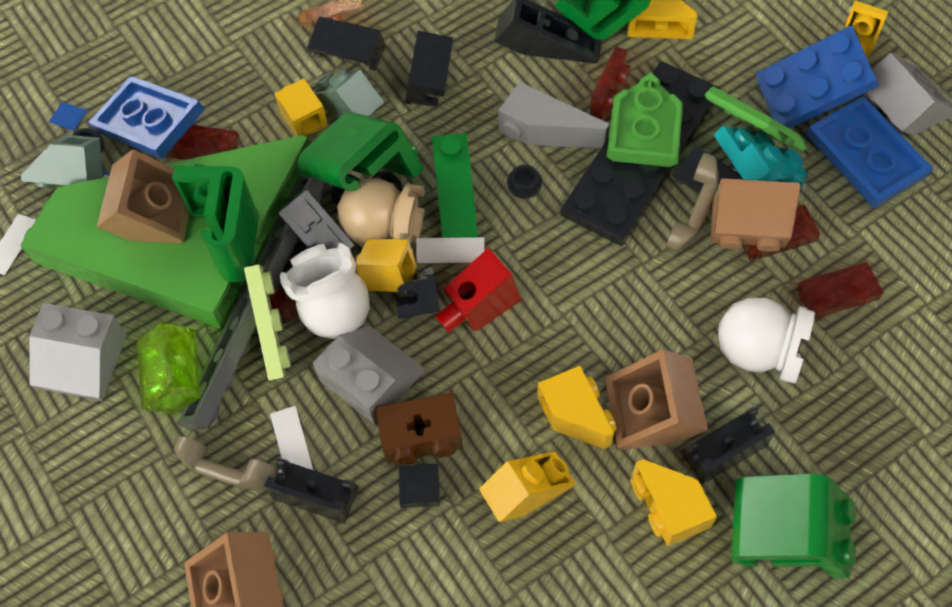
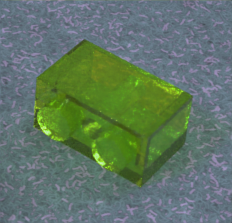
M161 322L137 340L142 410L175 415L201 398L195 329Z

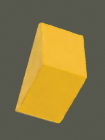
M650 0L648 8L629 22L627 37L693 40L697 12L682 0Z

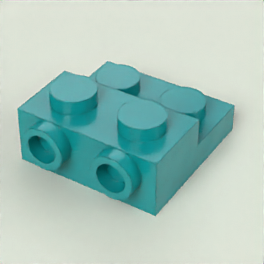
M723 125L714 134V137L743 180L800 183V188H802L805 184V179L809 176L802 167V158L796 151L791 148L775 147L773 140L762 131L757 132L746 130L742 127L736 128Z

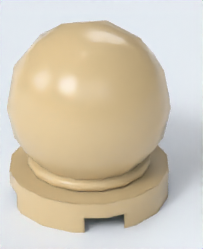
M380 178L359 180L358 183L361 188L356 191H344L337 205L338 223L341 230L353 244L364 247L367 239H408L411 244V242L416 243V238H420L425 210L424 208H418V196L424 197L425 195L422 185L406 183L400 192L393 183Z

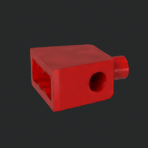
M490 248L486 249L446 285L444 291L451 304L435 315V318L448 334L464 321L474 332L480 330L522 300L513 275Z

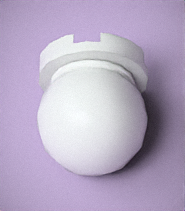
M339 243L338 247L333 249H326L324 244L306 249L290 260L293 267L287 273L281 272V284L286 294L291 299L296 300L299 319L308 330L317 336L336 339L339 335L353 332L364 324L370 310L367 285L355 273L357 268L355 259L350 248L343 243Z
M747 298L739 301L729 308L719 323L720 350L732 364L746 372L763 373L776 368L777 371H780L779 381L795 384L803 363V359L800 358L801 354L797 353L800 339L809 340L815 312L799 306L796 315L792 314L790 316L781 304L769 298Z

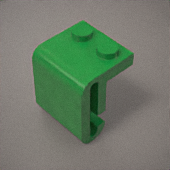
M556 0L554 6L562 15L572 20L591 37L604 40L646 10L650 0Z
M354 112L344 113L306 147L298 158V167L304 176L347 191H356L361 188L356 179L346 176L351 170L372 177L382 168L414 179L424 170L417 158L418 151L408 141L397 123Z
M202 164L174 166L172 179L191 217L205 218L210 230H201V236L221 277L229 282L245 280L244 268L252 266L259 214L243 173L238 168L231 166H204Z
M821 474L737 478L735 480L731 561L749 567H757L758 560H771V564L774 567H821L832 578H850V565H854L856 560L855 544L850 539L851 524L856 522L855 503L830 477Z

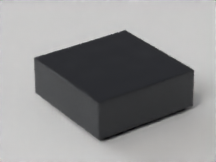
M438 464L399 466V504L401 508L440 506Z

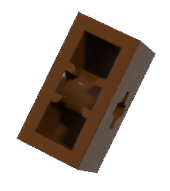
M453 392L376 407L382 449L387 464L408 465L417 461L419 457L433 455L435 458H444L455 454L456 450L463 449ZM424 428V435L417 436L416 429Z

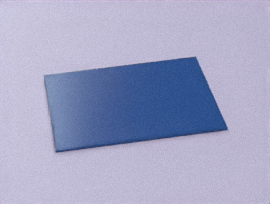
M62 102L49 122L74 131L88 110Z

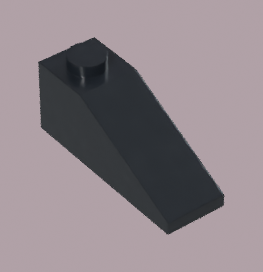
M512 0L499 16L494 42L522 55L596 64L599 61L602 40L591 37L572 20L530 0Z

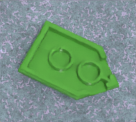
M652 72L642 77L638 84L629 90L624 89L613 98L607 157L612 161L666 167L678 164L683 102L674 94L668 93L660 85V80Z
M714 86L706 92V99L722 111L766 133L773 139L783 144H788L799 152L804 151L806 148L801 135Z

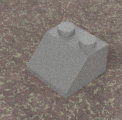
M890 52L872 69L879 87L866 92L863 96L876 109L881 108L887 114L885 119L899 133L904 132L915 136L952 116V103L915 63Z
M43 303L29 336L30 386L36 389L102 401L126 339V332L113 315Z
M370 325L339 335L313 362L319 380L374 425L378 422L376 407L396 403L425 372L424 367Z

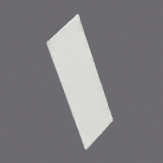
M18 214L0 241V274L5 275L22 249L20 245L23 242L26 231L33 226L36 221L35 219Z
M484 237L416 238L417 263H472L484 252Z
M296 406L271 413L270 416L281 457L290 463L313 470Z

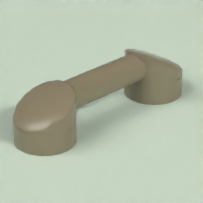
M704 153L694 175V180L704 185L688 224L678 220L675 222L667 241V248L679 251L689 244L701 231L719 186L717 160L715 156Z
M180 436L173 448L179 459L192 472L238 486L242 489L265 488L264 484L268 476L275 478L278 473V469L274 466L255 459L249 460L245 472L203 459L208 448L202 443L187 437Z

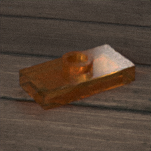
M335 0L299 12L297 19L300 27L317 22L318 16L341 21L343 20L342 13L360 8L364 4L362 0Z

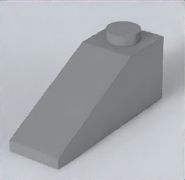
M521 82L516 85L498 110L499 131L509 139L519 140L527 145L601 149L608 139L609 123Z

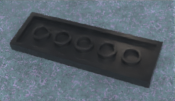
M660 61L653 74L660 80V85L668 93L674 94L683 102L679 147L680 158L713 106V103L706 99V92L712 86L719 90L721 88ZM608 138L561 207L560 216L623 247L674 165L666 167L612 161L607 157Z

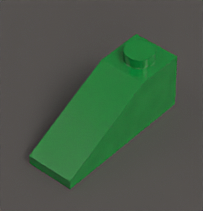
M467 133L432 136L442 238H478Z

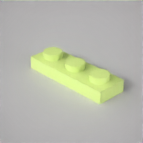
M261 265L245 267L244 271L268 381L285 377V368H290L291 362L287 346H280L277 332L283 330L279 309H272L269 295L275 293L271 272H264Z

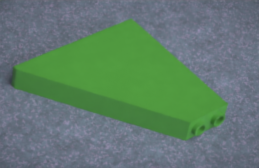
M300 135L166 165L174 168V166L202 164L204 166H231L241 170L259 214L252 266H254L279 217V209L285 205L297 178L303 176L298 167V158L301 152L310 144L308 137ZM109 176L57 187L51 198L44 203L42 212L33 226L24 235L20 246L36 264L220 329L247 281L245 279L240 282H229L221 277L201 236V230H210L205 218L191 217L189 214L185 238L180 244L129 241L98 228L97 223Z

